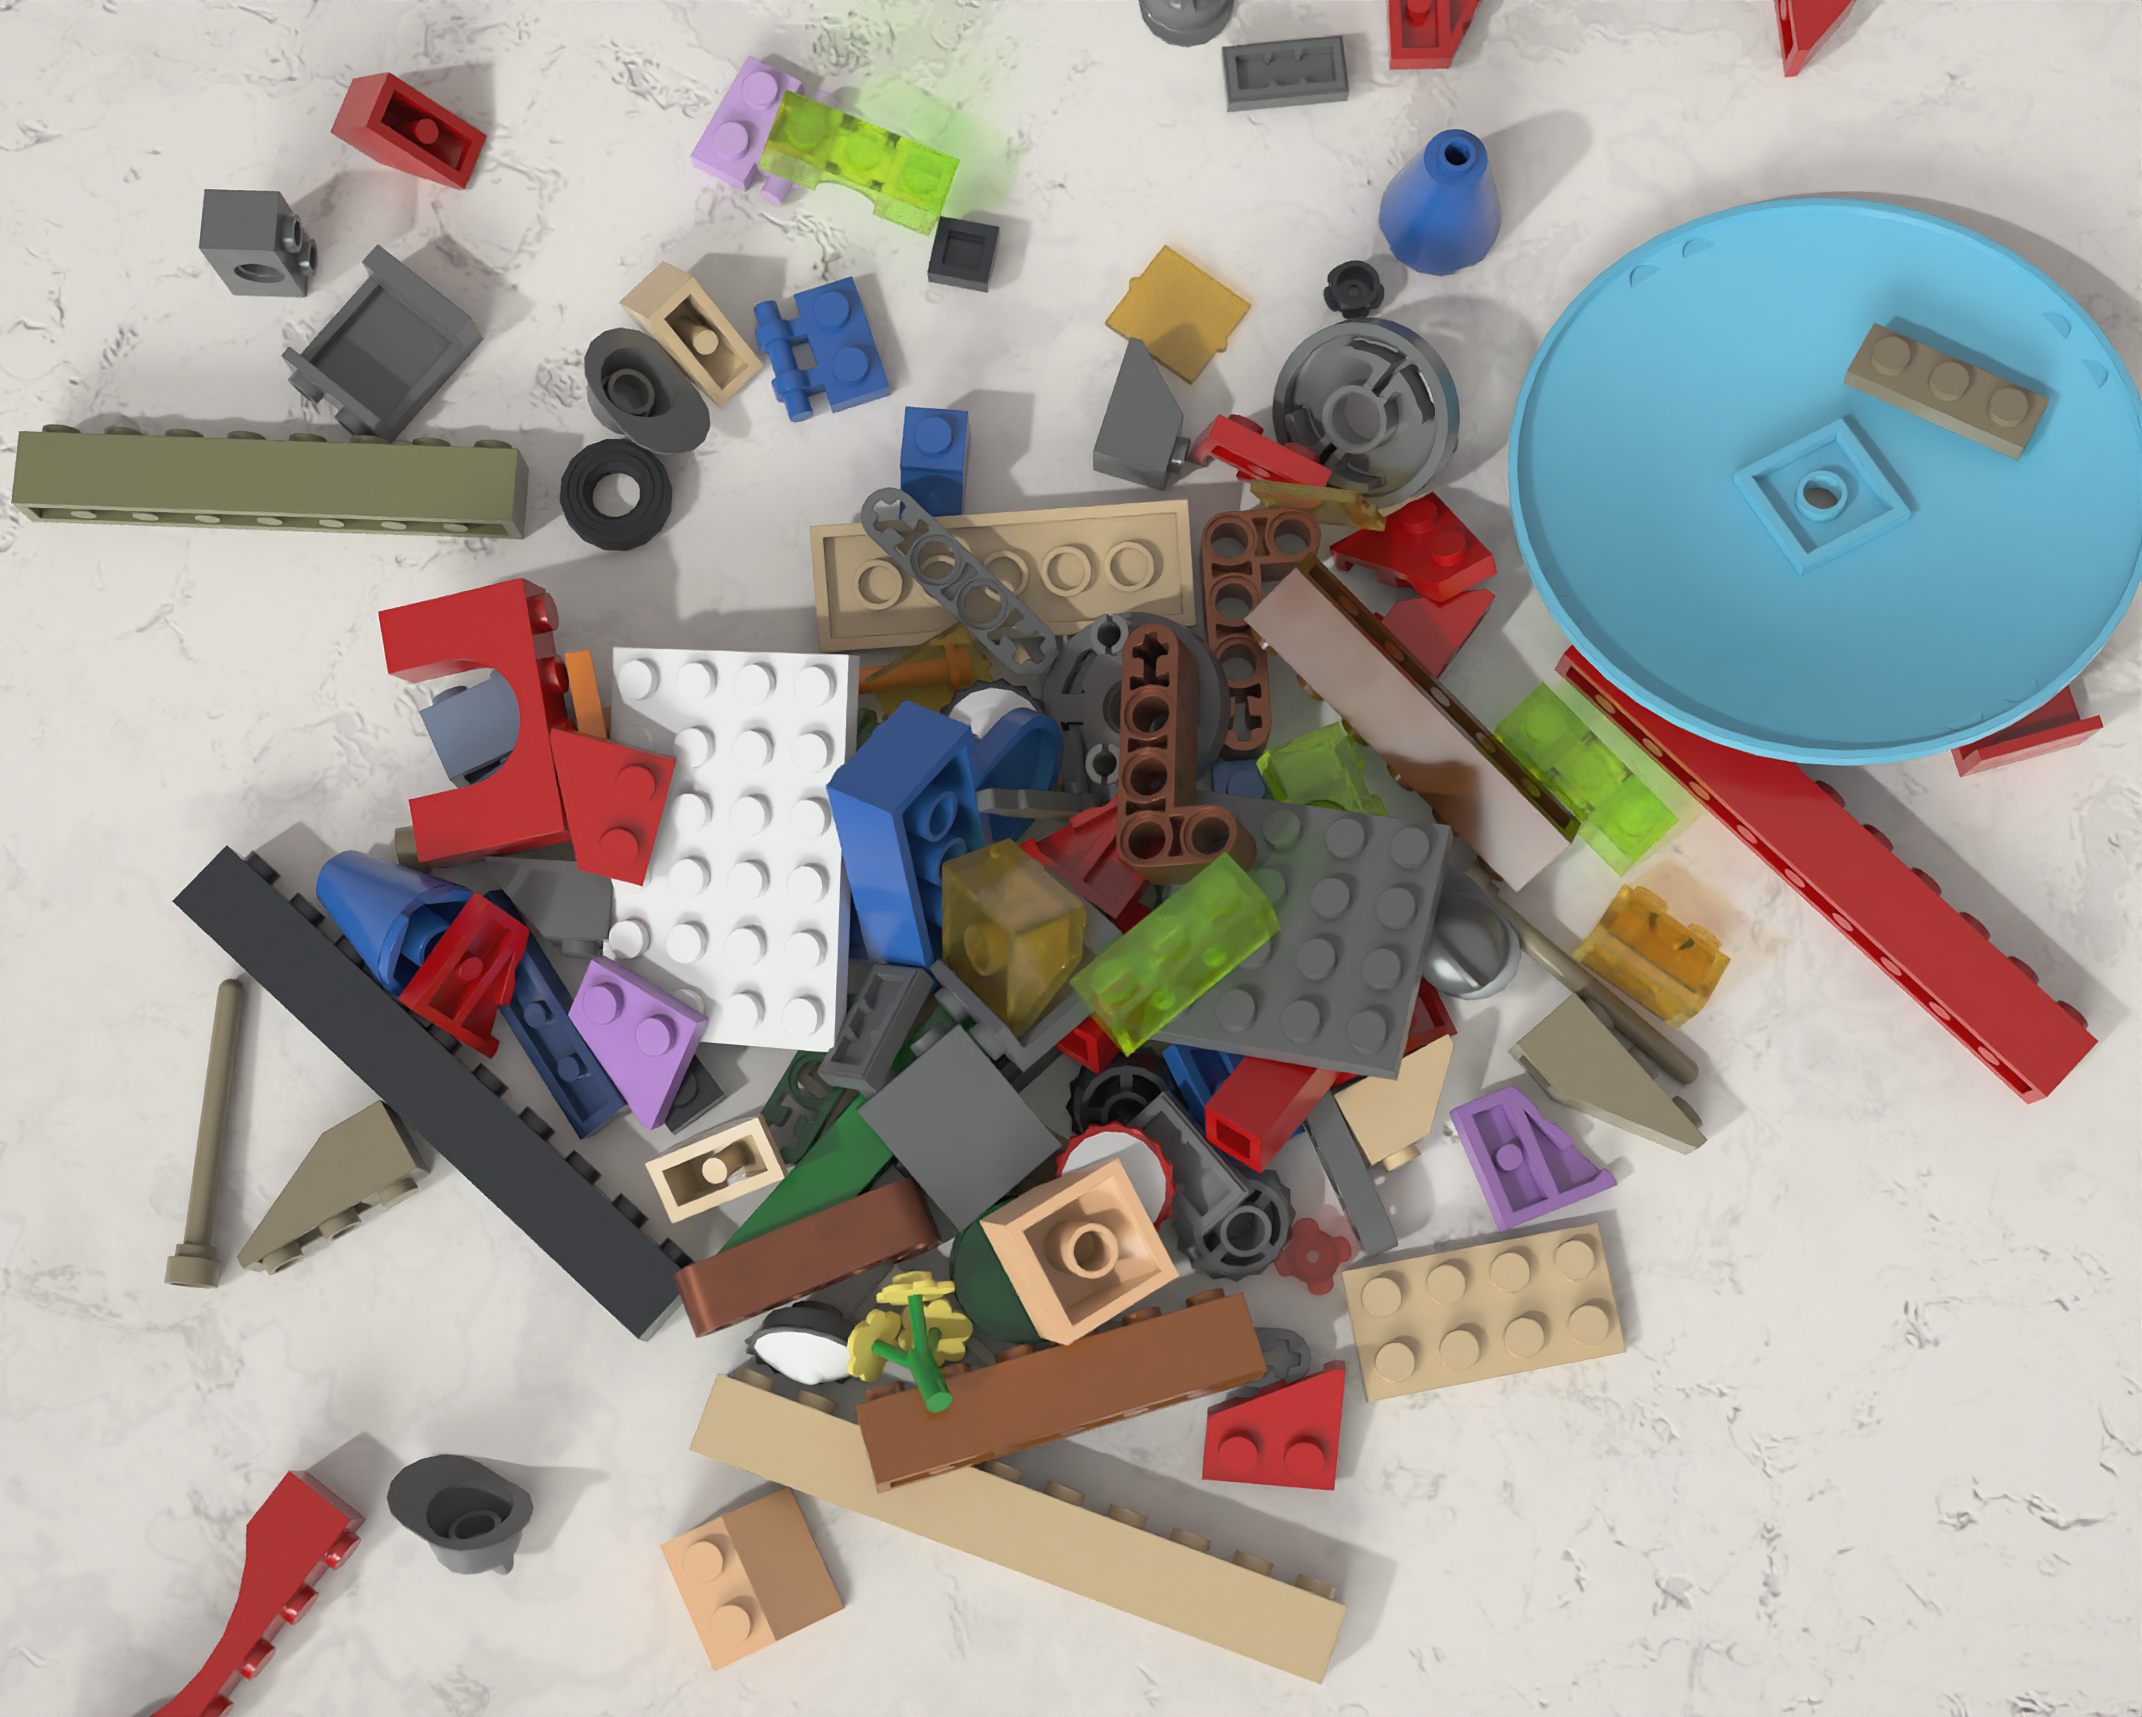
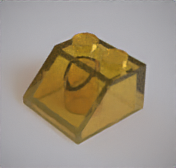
M1008 838L942 863V962L1010 1029L1015 1038L1026 1034L1082 960L1083 929L1086 926L1087 918L1084 905L1077 895L1073 892H1068L1045 871L1038 860L1031 858Z
M1624 883L1609 900L1570 956L1676 1030L1702 1010L1731 958L1719 950L1722 944L1712 933L1693 923L1686 927L1667 914L1666 911L1669 907L1658 895L1642 886H1636L1633 890Z

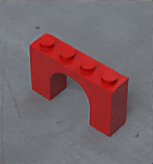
M518 578L379 611L380 628L389 675L411 683H418L475 669H495L511 686L519 706L520 727L518 738L511 755L497 772L474 785L409 799L419 863L445 869L485 860L486 856L499 857L571 841L549 736L553 725L577 731L573 720L569 717L567 718L563 693H567L569 690V676L563 659L556 653L553 631L558 629L559 617L552 596L546 593L545 588L524 578Z
M1139 902L1136 903L1121 925H1116V927L1122 932L1143 969L1053 1046L1098 1075L1103 1072L1136 1033L1134 1025L1164 912L1156 913ZM1245 1056L1205 1105L1206 1140L1257 1172L1262 1173L1342 1072Z

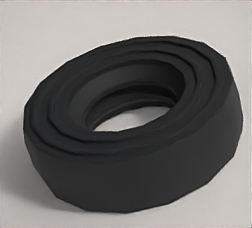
M605 439L586 446L570 460L561 478L560 504L569 526L583 541L603 550L627 551L646 544L662 530L671 512L673 489L663 463L651 451L638 446L628 439ZM611 474L630 476L638 483L640 488V496L636 506L629 513L619 517L600 513L593 503V491L597 483Z

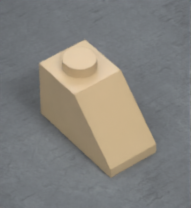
M664 261L619 302L641 331L655 339L670 355L680 371L719 407L724 405L764 366L692 275Z
M1449 1034L1404 1057L1397 1081L1369 1076L1333 1096L1367 1170L1382 1163L1386 1172L1389 1173L1421 1155L1416 1144L1430 1134L1454 1049V1043Z
M762 1114L727 1122L676 1143L645 1163L672 1224L789 1176Z

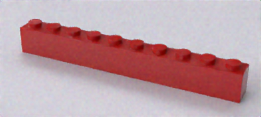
M1573 644L1563 653L1554 669L2025 1103L2029 1105L2047 1098L2099 1042L2086 1030L2088 1022L2077 1009L2061 1000L2055 1002L2037 985L2039 983L2037 974L2025 962L2014 956L2006 957L1988 941L1990 933L1978 919L1967 912H1956L1940 897L1942 894L1941 888L1932 877L1921 869L1915 867L1909 869L1892 853V843L1880 830L1866 823L1862 826L1843 809L1845 801L1829 784L1821 780L1814 782L1796 766L1797 762L1754 755L1712 742L1678 727L1640 705L1607 680Z

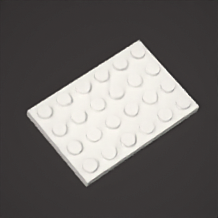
M613 647L610 740L677 757L643 887L611 878L613 884L611 930L608 938L609 942H603V955L710 1018L700 1042L828 1052L835 1045L841 1025L846 1018L851 887L826 784L831 780L834 772L841 765L846 764L856 753L860 656Z

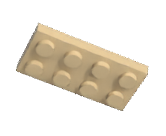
M1598 1223L1352 1269L1340 1273L1366 1402L1626 1352Z

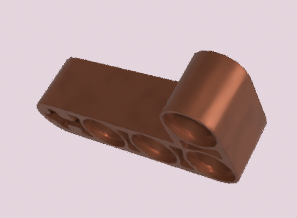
M1276 508L1227 511L1216 514L1208 520L1203 528L1199 562L1205 642L1213 650L1221 664L1229 658H1243L1251 664L1254 670L1252 676L1242 681L1231 680L1226 677L1230 692L1231 713L1227 736L1219 753V756L1226 761L1261 757L1268 744L1272 717L1267 652L1253 638L1251 633L1252 627L1244 620L1247 615L1236 620L1228 619L1219 613L1216 605L1224 598L1235 597L1244 601L1249 607L1250 612L1263 599L1262 582L1281 581L1310 551L1317 557L1321 539L1320 527L1312 514L1303 509ZM1284 534H1295L1304 540L1307 549L1295 555L1286 554L1275 545V539ZM1229 537L1238 540L1243 545L1245 551L1235 558H1223L1213 550L1212 545L1218 539ZM1246 702L1245 725L1247 730H1251L1250 739L1248 741H1238L1236 731L1232 730L1236 712L1235 704Z
M1149 623L1138 627L1129 635L1124 644L1122 654L1116 833L1118 852L1125 862L1145 879L1156 885L1168 886L1225 882L1239 879L1250 870L1255 862L1257 847L1254 837L1244 825L1223 807L1217 805L1196 806L1198 661L1191 650L1170 628L1159 623ZM1169 713L1165 725L1158 731L1149 733L1154 720L1160 715ZM1167 774V780L1163 788L1156 794L1147 796L1151 783L1159 776ZM1229 832V839L1225 847L1218 853L1208 855L1209 845L1212 840L1221 833ZM1166 837L1161 852L1153 858L1146 859V852L1150 844L1158 838Z
M909 1177L877 1188L687 1266L674 1273L673 1279L695 1337L701 1338L880 1265H893L919 1256L942 1245L943 1241L921 1185L914 1177Z

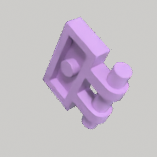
M748 56L690 155L694 167L745 192L748 190L757 172L768 177L760 194L769 202L781 205L790 188H798L806 175L807 169L804 164L816 143H824L833 128L830 119L839 105V100L829 92L819 90L809 107H800L797 103L804 93L802 81ZM784 127L793 131L794 134L783 152L775 153L771 151Z

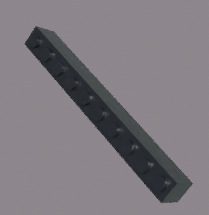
M226 845L172 902L637 1339L648 1342L683 1304L673 1279V1274L696 1263V1261L669 1237L659 1245L642 1229L649 1218L622 1193L612 1201L595 1185L602 1174L575 1149L565 1157L548 1141L556 1131L529 1106H526L519 1114L502 1098L510 1088L483 1063H480L472 1070L456 1055L463 1046L456 1037L433 1023L426 1027L410 1012L411 1009L388 993L383 985L378 983L364 969L367 964L344 934L335 942L318 927L326 919L324 914L299 892L291 899H288L273 885L281 875L254 850L244 858Z

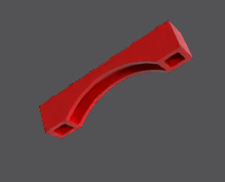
M306 1470L288 1471L246 1525V1560L239 1595L222 1638L197 1675L173 1700L150 1717H227L234 1706V1703L228 1699L230 1694L244 1677L249 1681L253 1680L270 1662L277 1650L271 1644V1641L285 1623L288 1622L294 1626L311 1609L319 1596V1593L313 1587L329 1567L334 1571L338 1570L355 1552L361 1542V1538L355 1533L366 1518Z

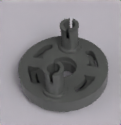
M1360 317L1341 321L1312 334L1297 346L1284 363L1278 376L1272 406L1273 425L1277 442L1282 446H1285L1287 442L1296 443L1312 450L1320 457L1318 464L1332 470L1324 491L1319 496L1330 503L1354 510H1378L1401 503L1430 485L1440 475L1452 457V453H1455L1458 448L1457 436L1460 412L1458 395L1451 374L1442 358L1424 338L1399 323L1381 318ZM1355 338H1365V339H1368L1369 341H1375V342H1380V343H1383V344H1387V345H1389V346H1391V347L1397 349L1398 352L1396 353L1395 351H1393V350H1391V349H1388V348H1386V347H1383V346H1380V345H1377V344L1367 343V341H1365V340H1354V339H1355ZM1420 372L1428 383L1434 403L1430 400L1426 385L1419 375ZM1350 394L1365 396L1377 409L1379 426L1376 434L1370 439L1355 433L1348 424L1345 415V405ZM1303 405H1309V410H1310V414H1311V418H1312V420H1313L1314 426H1315L1317 432L1319 433V435L1321 436V439H1320V440H1319V438L1317 437V435H1316V433H1315V431H1314V429H1313V427H1312V425H1311L1307 408H1302ZM1350 461L1351 466L1365 472L1383 474L1385 480L1384 485L1379 486L1382 484L1381 476H1371L1357 472L1349 468L1347 463Z
M1146 612L1113 613L1110 616L1107 613L1102 614L1066 643L1053 661L1044 683L1041 701L1045 704L1046 715L1058 723L1061 732L1066 731L1065 724H1068L1069 730L1080 731L1089 793L1101 794V799L1111 801L1113 796L1118 793L1122 654L1126 640L1138 627L1149 623H1159L1167 626L1191 650L1198 661L1196 782L1211 768L1227 736L1230 723L1231 700L1229 685L1220 661L1208 644L1196 633L1179 623L1156 614ZM1082 662V667L1073 681L1070 693L1066 694L1073 675ZM1169 713L1156 718L1150 727L1149 733L1161 729L1167 722ZM1168 775L1159 776L1151 783L1150 787L1157 792L1160 791L1165 785Z

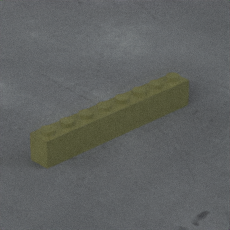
M49 424L42 427V432L19 431L11 503L32 522L524 539L529 467L518 449H514L510 444L498 440H479L475 442L474 447L451 446L449 442L441 439L423 437L414 439L413 445L389 444L387 440L376 436L359 435L352 437L351 443L327 442L324 437L309 433L292 434L289 436V441L266 440L264 436L248 431H232L227 434V438H204L201 433L188 429H169L166 431L165 436H146L135 429L127 427H107L104 429L103 434L81 433L78 429L66 425Z

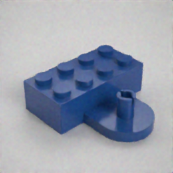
M905 700L886 721L880 723L875 728L871 737L854 756L834 772L831 780L826 784V790L869 965L873 966L874 963L922 968L934 980L929 991L932 993L940 983L929 967L940 959L952 970L1005 909L1006 905L998 863L1037 818L979 813L975 792L990 788L1053 791L1060 772L1063 755L1061 729L1053 718L1026 707L1016 708L1001 717L983 738H979L978 735L972 733L970 725Z

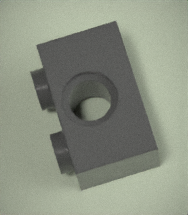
M204 189L199 249L231 293L240 296L306 297L308 276H315L317 271V246L315 240L310 239L303 229L299 215L293 213L280 191Z

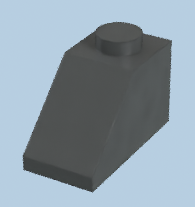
M1130 337L1093 449V471L1164 491L1170 472L1181 475L1191 439L1182 437L1184 414L1144 342L1140 339Z
M486 856L485 870L538 931L554 947H561L560 955L581 959L599 957V949H603V942H609L608 938L611 930L613 886L611 878L578 870L576 861Z

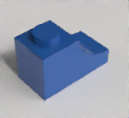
M905 406L900 458V490L910 495L932 517L964 515L971 440L968 411ZM900 501L899 520L902 519L901 514L906 508L902 501Z

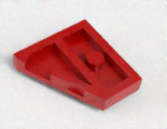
M1219 414L1196 438L1187 461L1205 468L1209 457L1212 456L1238 469L1236 474L1238 480L1257 487L1270 489L1305 504H1310L1323 493L1332 473V470L1318 464L1320 457L1312 450L1291 442H1287L1285 446H1282L1262 436L1263 428L1256 422L1241 415L1230 414L1226 418Z
M475 891L398 1000L479 1053L492 1059L497 1052L500 1042L491 1035L499 1004L510 1005L516 983L515 968L523 957L530 929Z

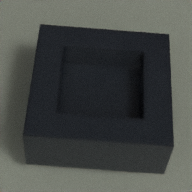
M939 216L927 270L928 282L988 293L1000 241V227Z
M695 1053L664 1122L674 1135L727 1097Z

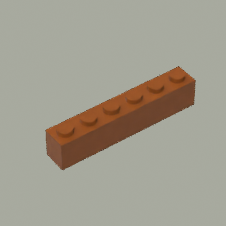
M1223 1288L1207 1290L1185 1300L1187 1308L1165 1315H1162L1160 1307L1142 1309L1123 1317L1124 1327L1100 1334L1096 1327L1069 1345L1060 1343L1059 1346L1034 1352L1032 1344H1024L994 1355L996 1364L973 1371H970L968 1363H959L941 1368L940 1371L953 1400L949 1407L940 1412L929 1411L918 1387L906 1390L904 1382L889 1383L867 1391L865 1393L867 1402L855 1405V1411L877 1493H883L1260 1381L1267 1370V1366L1243 1292L1225 1297Z

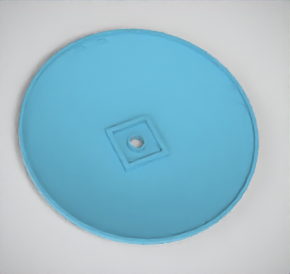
M1811 197L1771 200L1737 206L1696 218L1661 233L1628 252L1608 267L1568 305L1547 333L1533 358L1517 399L1510 431L1507 472L1510 513L1520 553L1532 583L1550 615L1574 647L1607 680L1637 703L1678 727L1712 742L1754 755L1807 764L1839 766L1886 764L1935 755L1971 744L2014 724L2043 706L2076 679L2103 649L2123 619L2142 579V401L2121 357L2097 323L2070 294L2047 274L2011 249L1972 229L1935 215L1897 205L1866 200ZM1873 324H1879L2049 398L2047 408L2019 460H2015L1843 384L1847 369ZM1812 488L1827 489L1835 495L1838 503L1827 509L1816 508L1806 501L1804 493Z

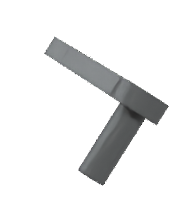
M1068 730L1061 732L1063 755L1060 772L1063 792L1031 789H985L975 792L978 812L1000 814V816L1052 819L1058 822H1070L1069 818L1090 807H1102L1101 794L1089 793L1080 731Z

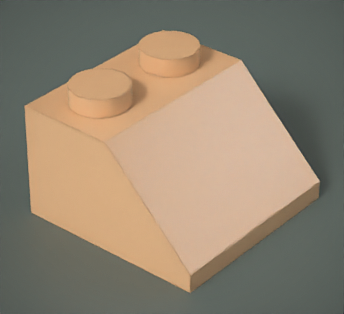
M1118 1157L1109 1158L1034 1187L979 1220L1039 1336L1064 1345H1069L1179 1276Z
M786 1487L731 1511L660 1545L714 1672L844 1609V1605L791 1487Z

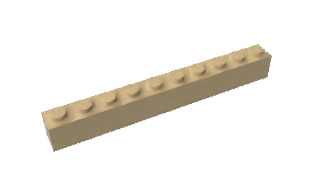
M740 1366L734 1378L717 1374L689 1450L1322 1685L1348 1608L1347 1605L1333 1600L1337 1587L1300 1573L1295 1586L1270 1577L1273 1563L1236 1550L1232 1562L1207 1553L1211 1540L1173 1527L1169 1539L1144 1530L1148 1517L1110 1504L1107 1515H1102L1081 1507L1086 1494L1051 1481L1047 1482L1044 1493L1019 1484L1023 1471L995 1460L984 1462L982 1470L970 1466L878 1494L859 1425L833 1415L837 1402L800 1389L796 1401L771 1392L776 1381L775 1379Z

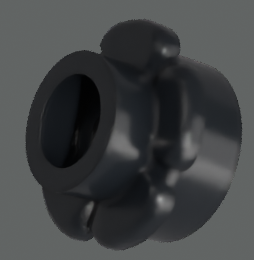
M1358 260L1347 261L1333 268L1327 276L1329 285L1324 289L1323 293L1325 303L1331 311L1341 312L1343 318L1348 320L1368 317L1370 310H1376L1381 306L1384 299V287L1380 284L1378 273L1368 263ZM1356 287L1360 293L1357 296H1351L1348 293V289Z

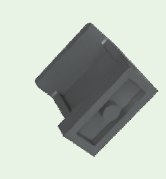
M377 244L362 261L370 277L301 354L288 347L281 357L293 372L288 382L313 404L317 405L324 398L338 409L339 412L334 418L353 436H376L387 440L391 444L481 343L483 338L473 319Z
M1047 863L1027 879L1040 900V904L957 975L940 959L929 967L943 987L934 995L951 1017L959 1024L969 1017L976 1024L970 1029V1032L983 1049L994 1060H997L1005 1053L1022 1072H1025L1143 969L1122 932Z
M938 1021L909 1046L916 1055L898 1072H895L890 1067L878 1092L859 1090L866 1099L857 1106V1111L955 1227L962 1232L1062 1145L960 1024L955 1022L946 1030Z

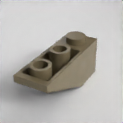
M1574 992L1508 1051L1546 1095L1555 1102L1684 1155L1697 1150L1707 1141L1705 1136L1698 1130L1703 1123L1695 1110L1679 1096H1675L1673 1099L1668 1097L1654 1081L1658 1077V1072L1653 1064L1635 1047L1626 1050L1610 1032L1614 1028L1613 1021L1602 1007L1590 998L1583 1002Z
M379 1100L323 1132L238 1254L237 1259L242 1268L256 1272H262L266 1269L268 1275L277 1274L302 1260L304 1254L301 1249L322 1236H324L327 1242H330L359 1227L362 1224L359 1215L377 1204L382 1203L384 1208H390L417 1193L419 1187L416 1182L431 1173L398 1113L387 1103Z

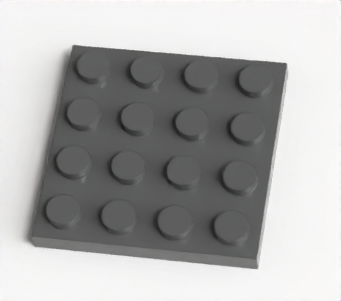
M1197 790L1196 806H1221L1228 810L1250 831L1256 841V859L1250 870L1239 879L1225 882L1171 885L1134 1025V1030L1138 1037L1397 1081L1454 838L1451 825ZM1229 832L1221 833L1212 840L1209 845L1208 855L1218 853L1225 847L1229 839Z

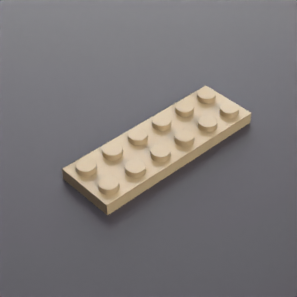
M1188 499L933 517L1050 628L1054 636L1077 634L1083 628L1093 623L1096 618L1106 613L1110 616L1113 613L1146 612L1168 618L1183 626L1196 625ZM903 519L877 521L874 524L881 533L890 527L906 539L903 543L896 545V550L904 557L907 556L909 549L916 539L931 531V527L922 519L919 521L915 531ZM862 522L809 526L819 652L979 641L869 537L863 528ZM930 542L922 547L919 552V568L929 578H944L954 568V552L943 542ZM975 586L965 596V612L976 622H989L996 618L1001 610L1000 596L990 586ZM1012 607L1005 622L994 631L989 632L988 637L991 640L1002 639L1005 633L1010 639L1027 638L1028 636L1021 633L1013 625L1024 618L1023 614L1015 607ZM1036 631L1029 637H1041L1043 635Z

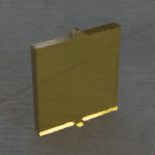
M1164 245L1139 278L1132 277L1129 280V291L1105 320V326L1128 342L1130 337L1142 340L1152 359L1192 386L1217 352L1223 353L1227 350V339L1249 312L1251 304L1170 247Z
M1252 479L1250 492L1260 500V505L1270 509H1303L1312 514L1316 521L1321 524L1384 531L1386 518L1378 511V506L1370 504L1358 491Z
M961 621L865 678L885 713L882 716V722L886 721L905 700L940 713V708L951 702L956 690L969 689L978 679L989 683L994 682L989 672L992 668V662L986 655H980Z

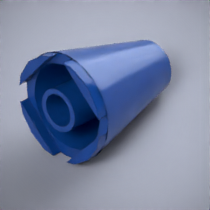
M1450 129L1435 135L1392 178L1383 193L1379 214L1381 232L1383 231L1390 245V251L1396 259L1416 272L1445 276L1454 274L1455 270L1465 268L1471 264L1474 266L1485 258L1497 239L1501 225V205L1488 155L1481 140L1468 131Z
M356 850L341 852L328 860L322 867L316 883V895L320 903L387 992L397 999L474 894L472 890L460 884Z

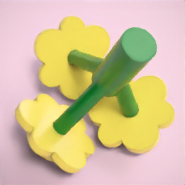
M910 1269L906 1273L894 1276L892 1278L893 1285L883 1288V1292L876 1294L878 1303H890V1305L895 1306L906 1305L903 1308L901 1318L895 1312L887 1311L884 1313L879 1309H874L868 1314L866 1320L857 1324L848 1339L847 1350L851 1358L847 1365V1371L850 1375L860 1377L863 1381L872 1383L882 1374L885 1362L892 1361L910 1369L927 1409L931 1412H940L950 1406L953 1398L939 1367L943 1365L945 1359L957 1362L964 1357L966 1352L964 1342L972 1334L973 1321L963 1311H952V1304L943 1297V1294L951 1293L955 1290L954 1282H936L933 1280L932 1272ZM923 1301H930V1303H929V1305H928V1304L924 1303ZM901 1323H902L904 1329L901 1330V1332H900V1334H899V1337H898V1342H897V1340H896L895 1338H896V1336H897L898 1333H899V1330H900V1327H901Z

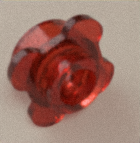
M1302 1218L1296 1221L1292 1227L1293 1238L1287 1249L1280 1251L1275 1258V1269L1283 1277L1293 1276L1298 1281L1306 1283L1311 1294L1325 1295L1334 1286L1332 1277L1339 1264L1349 1260L1352 1252L1351 1245L1343 1236L1332 1237L1321 1231L1314 1219ZM1311 1250L1319 1254V1260L1316 1263H1311L1307 1260V1253Z

